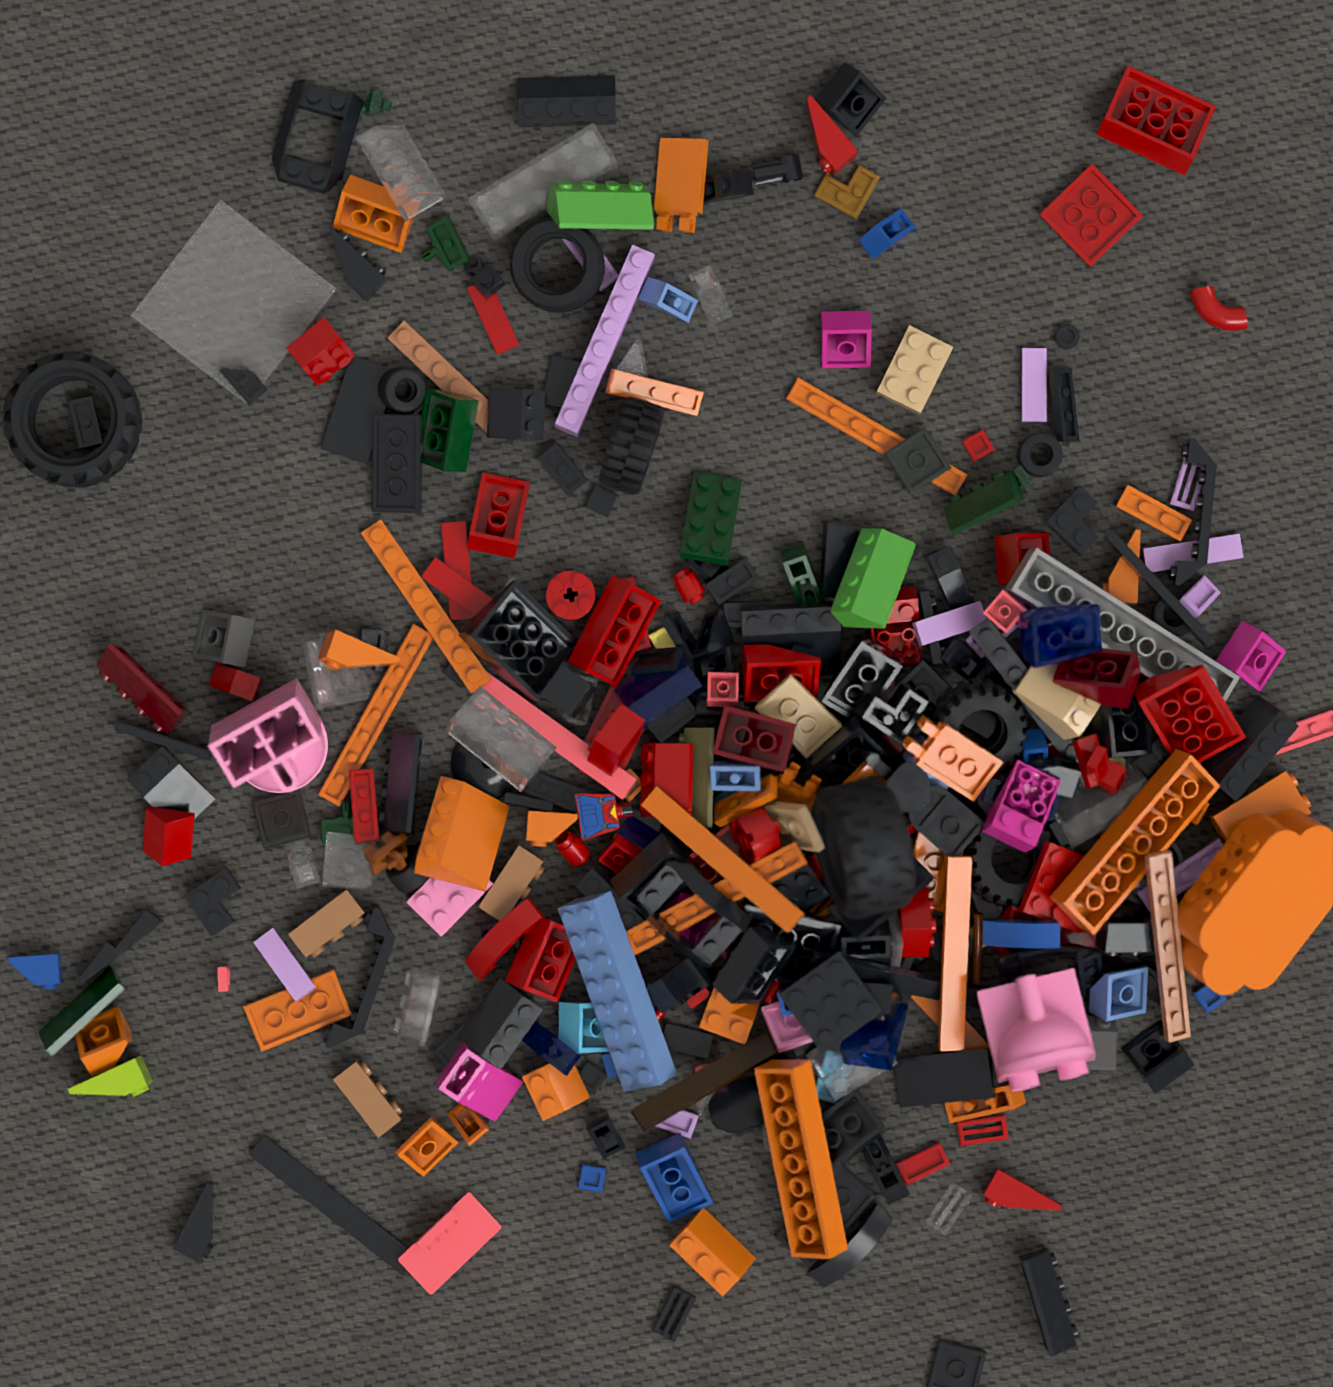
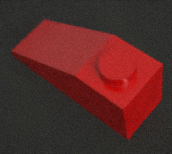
M997 1167L982 1191V1194L986 1196L984 1201L996 1208L999 1204L1008 1208L1060 1211L1062 1208L1061 1204Z

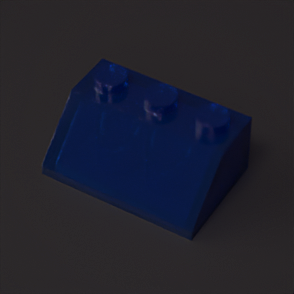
M681 657L677 671L637 674L614 690L628 709L646 720L643 726L644 729L701 690L702 685Z

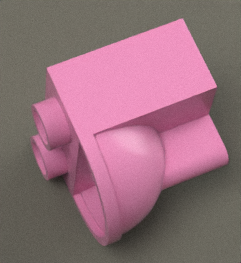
M296 678L211 725L208 746L233 788L247 781L261 790L283 793L297 790L317 776L326 760L328 737L319 714Z
M1074 968L1036 977V975L1024 976L1016 979L1014 983L977 991V1000L998 1083L1009 1081L1011 1092H1017L1040 1086L1039 1073L1057 1069L1060 1081L1089 1074L1086 1062L1095 1060L1096 1054Z

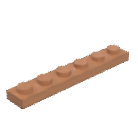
M403 321L388 337V340L442 391L463 394L479 400L475 422L487 433L488 400L410 325Z

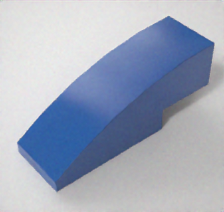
M983 920V945L1013 948H1060V923L1058 920Z

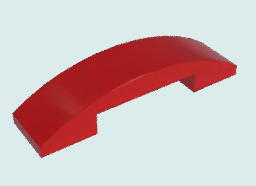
M530 898L520 903L502 918L469 954L465 963L479 981H482L497 966L496 961L523 934L529 933L544 918Z

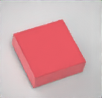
M219 966L217 967L218 992H227L231 989L230 967Z

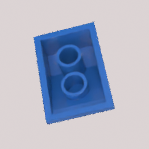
M680 1132L636 1152L639 1167L669 1224L713 1204L709 1191Z

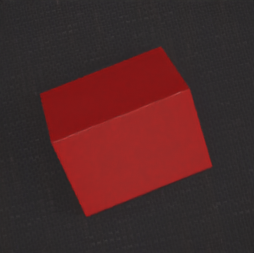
M146 806L142 851L161 866L191 858L195 813Z

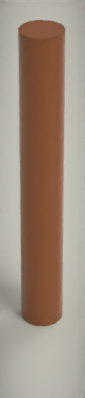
M980 912L974 913L971 983L981 985L984 913Z

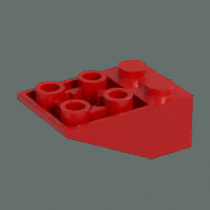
M915 586L900 587L885 628H870L871 641L898 656L902 666L918 665L923 661L922 647L919 646L912 623L919 621L918 597Z

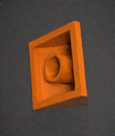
M432 1115L395 1153L424 1177L459 1142Z

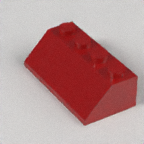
M612 575L567 662L617 688L661 600L633 584Z

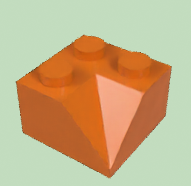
M713 987L699 1028L746 1044L759 1004H730Z
M118 1006L97 1014L75 1035L80 1058L91 1077L114 1068L127 1044L133 1041L129 1024Z

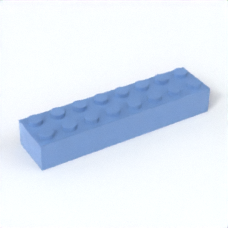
M607 891L577 898L557 908L624 1092L658 1086L678 1075L612 892Z

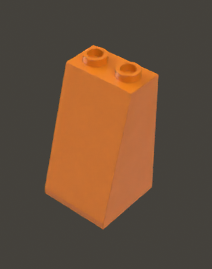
M1282 771L1242 795L1237 802L1232 801L1207 817L1225 844L1239 824L1252 814L1263 813L1274 818L1281 811L1293 808L1309 815L1311 814L1309 810L1311 804L1305 794L1300 795L1296 786L1299 784L1294 775Z

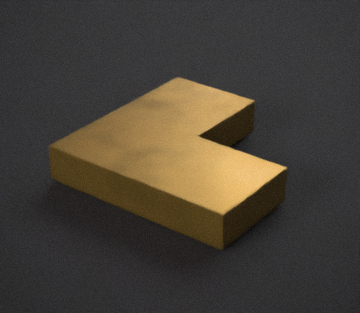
M860 165L848 186L825 175L814 197L857 220L880 176Z

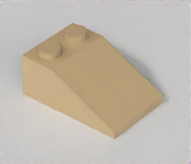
M1038 655L1013 693L1063 740L1079 737L1101 704L1054 684L1052 679L1058 665L1042 655Z

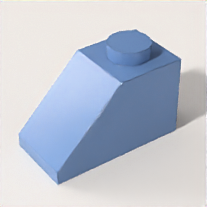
M647 277L638 298L649 306L688 323L698 303L697 299L674 286Z
M715 760L710 766L711 790H761L760 766L739 760Z

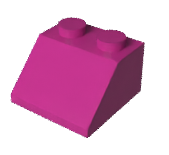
M870 311L821 312L822 368L871 367L872 327Z
M1242 621L1225 648L1221 651L1216 662L1238 675L1240 680L1260 692L1287 651L1263 631Z

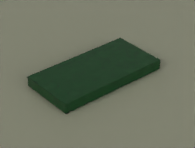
M111 966L38 1032L45 1050L51 1056L60 1050L124 990L117 972Z

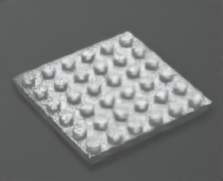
M220 200L131 316L248 405L219 370L221 368L252 370L259 380L265 384L289 353L286 347L308 329L337 289Z

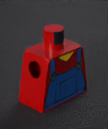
M575 794L582 840L620 829L619 818L633 816L631 802L617 804L615 794Z

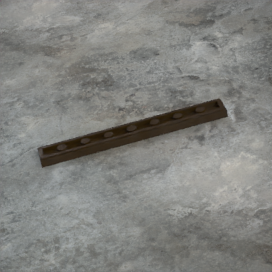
M768 1030L631 1109V1114L642 1130L646 1132L781 1053H778Z

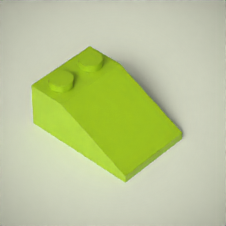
M140 1055L69 1088L68 1092L69 1094L125 1096L131 1093L135 1097L149 1090L148 1085L153 1080Z

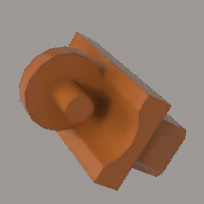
M390 831L385 833L381 838V845L383 846L381 849L372 844L365 848L364 858L370 863V872L375 876L385 868L391 870L394 867L401 871L406 867L404 859L408 857V849L405 844L407 836L403 832L398 836Z

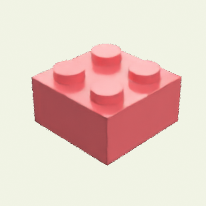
M1003 589L983 614L1007 633L1028 608L1006 589Z
M708 672L707 706L724 707L728 705L738 707L739 673Z

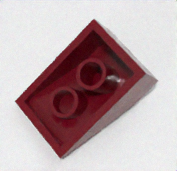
M1066 644L1052 680L1054 684L1103 706L1128 708L1141 674L1138 653Z
M725 705L712 754L785 772L797 724Z

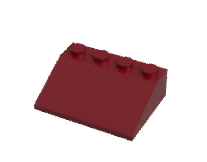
M113 643L107 646L97 664V667L101 669L99 675L108 683L113 681L118 686L116 691L124 699L127 700L130 697L136 703L134 708L143 717L146 715L154 720L152 726L161 734L164 731L167 734H171L190 712L123 647Z

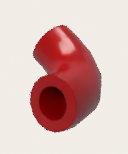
M1213 286L1189 291L1196 312L1209 325L1223 331H1241L1248 328L1243 305L1228 307L1221 304L1217 300Z

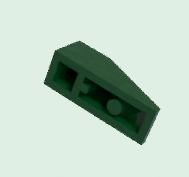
M801 543L781 550L782 563L797 602H825L823 597H819L820 586L805 544Z

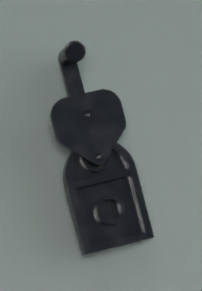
M866 749L861 752L860 756L866 764L887 780L885 784L894 793L902 812H907L911 825L947 856H959L984 827L985 822L942 787L929 785L928 774L915 763L904 762L894 772L880 760L877 753H872Z

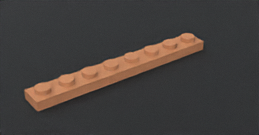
M1163 850L1145 855L1164 1039L1170 1043L1191 1037L1181 938L1178 928L1172 853L1169 850Z

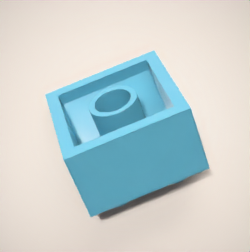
M559 1002L558 1052H609L592 1002Z

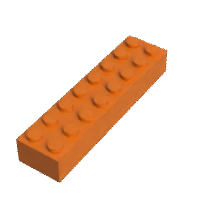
M1176 749L1050 898L1079 928L1095 935L1145 876V855L1167 850L1218 790L1220 785L1191 754Z
M770 1060L754 1068L791 1256L797 1258L831 1259L847 1250L848 1247L811 1060Z

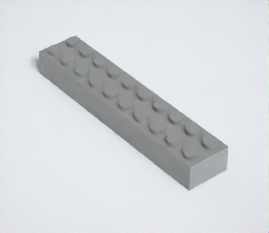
M1038 548L1028 549L1005 588L1011 595L1095 648L1137 652L1141 670L1140 676L1145 680L1155 675L1203 664L1226 702L1240 678Z

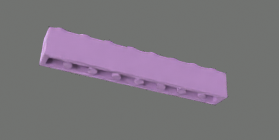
M631 246L555 422V428L578 437L652 266L655 254L637 246Z

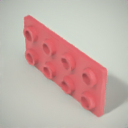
M468 1192L398 1258V1261L431 1295L501 1229V1225Z

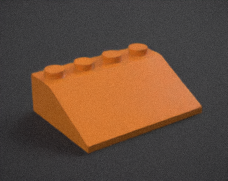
M441 776L416 858L414 873L486 892L510 806L463 781Z

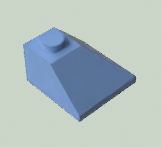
M1144 965L1105 974L1090 988L1089 1012L1105 1021L1146 1013L1148 966Z

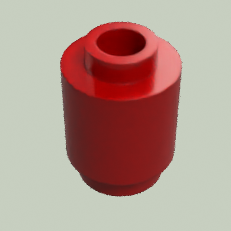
M689 567L672 577L675 581L673 584L684 604L689 602L691 605H694L704 599L702 594L706 591L696 573L692 572Z
M564 831L556 838L555 845L558 852L571 866H582L588 861L590 849L575 833Z

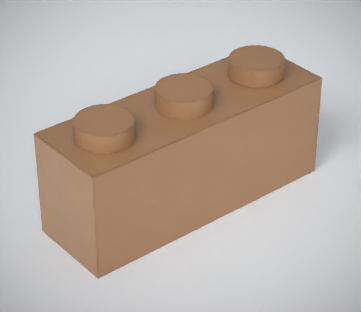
M519 845L479 905V908L500 921L515 908L514 906L519 899L525 900L532 889L528 886L533 878L538 880L545 869L541 866L544 861Z
M347 889L288 935L306 958L310 955L315 958L325 950L323 945L331 940L334 943L345 935L342 931L349 925L354 928L364 920L362 915L366 911L350 890Z
M357 1060L335 1077L333 1081L379 1138L402 1120L403 1117L400 1114L403 1110L395 1100L390 1102L385 1096L388 1091L380 1081L375 1083L370 1075L373 1072L365 1062L360 1063Z

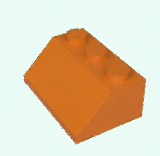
M350 174L341 192L333 228L336 230L341 229L347 234L402 253L415 218L419 199Z
M702 1208L669 1242V1246L722 1297L743 1276L756 1259L705 1208Z

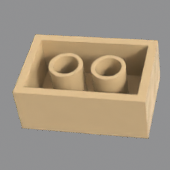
M909 325L876 394L920 415L953 346Z

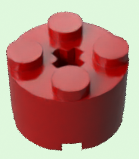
M564 571L557 574L549 582L546 599L549 608L556 616L564 620L574 621L585 617L592 610L595 604L596 593L592 582L587 576L577 571ZM572 589L574 593H578V596L574 597V602L564 599V595L568 594L567 590Z
M763 806L737 817L730 823L734 842L739 841L742 847L739 852L750 865L784 848L778 836V833L781 832L780 825L776 819H770Z

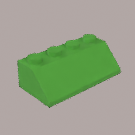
M559 180L558 183H549L546 211L559 228L654 229L651 195L640 182L630 181L628 184H619L615 181H606L605 184H596L589 180H584L581 183Z
M861 529L830 611L844 627H886L916 544L884 529Z

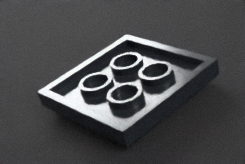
M840 950L779 993V996L822 1054L883 1012L882 1007Z

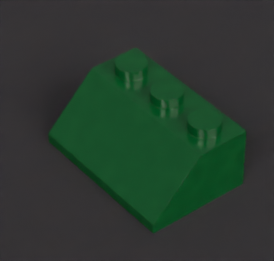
M425 388V397L421 415H423L422 463L441 471L466 472L479 400L463 394Z
M1003 471L991 477L992 483L984 486L983 482L970 488L971 493L963 497L960 493L948 499L950 504L944 507V511L952 536L1026 499L1013 472L1006 475Z

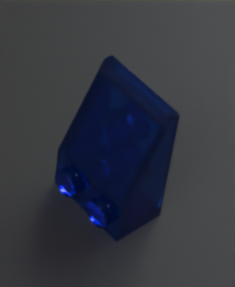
M1098 604L1046 606L1019 612L1022 657L1034 668L1102 651L1100 606Z
M908 1004L900 1005L894 1020L886 1019V1022L870 1020L842 1040L839 1050L844 1064L892 1071L909 1008Z

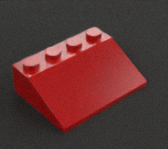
M1127 66L1096 135L1185 176L1195 158L1216 106L1131 66Z
M1203 664L1155 675L1136 685L1134 694L1170 755L1178 749L1191 754L1198 763H1201L1246 738Z

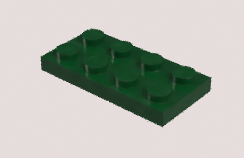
M694 471L680 558L728 566L742 479Z

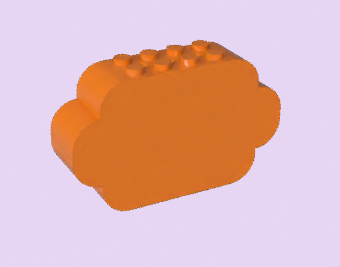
M1293 808L1281 811L1274 818L1263 813H1255L1245 818L1236 830L1233 831L1229 839L1216 853L1213 860L1186 892L1177 906L1178 928L1182 936L1181 947L1184 970L1220 995L1235 993L1243 985L1254 990H1261L1273 984L1333 907V831L1300 810Z

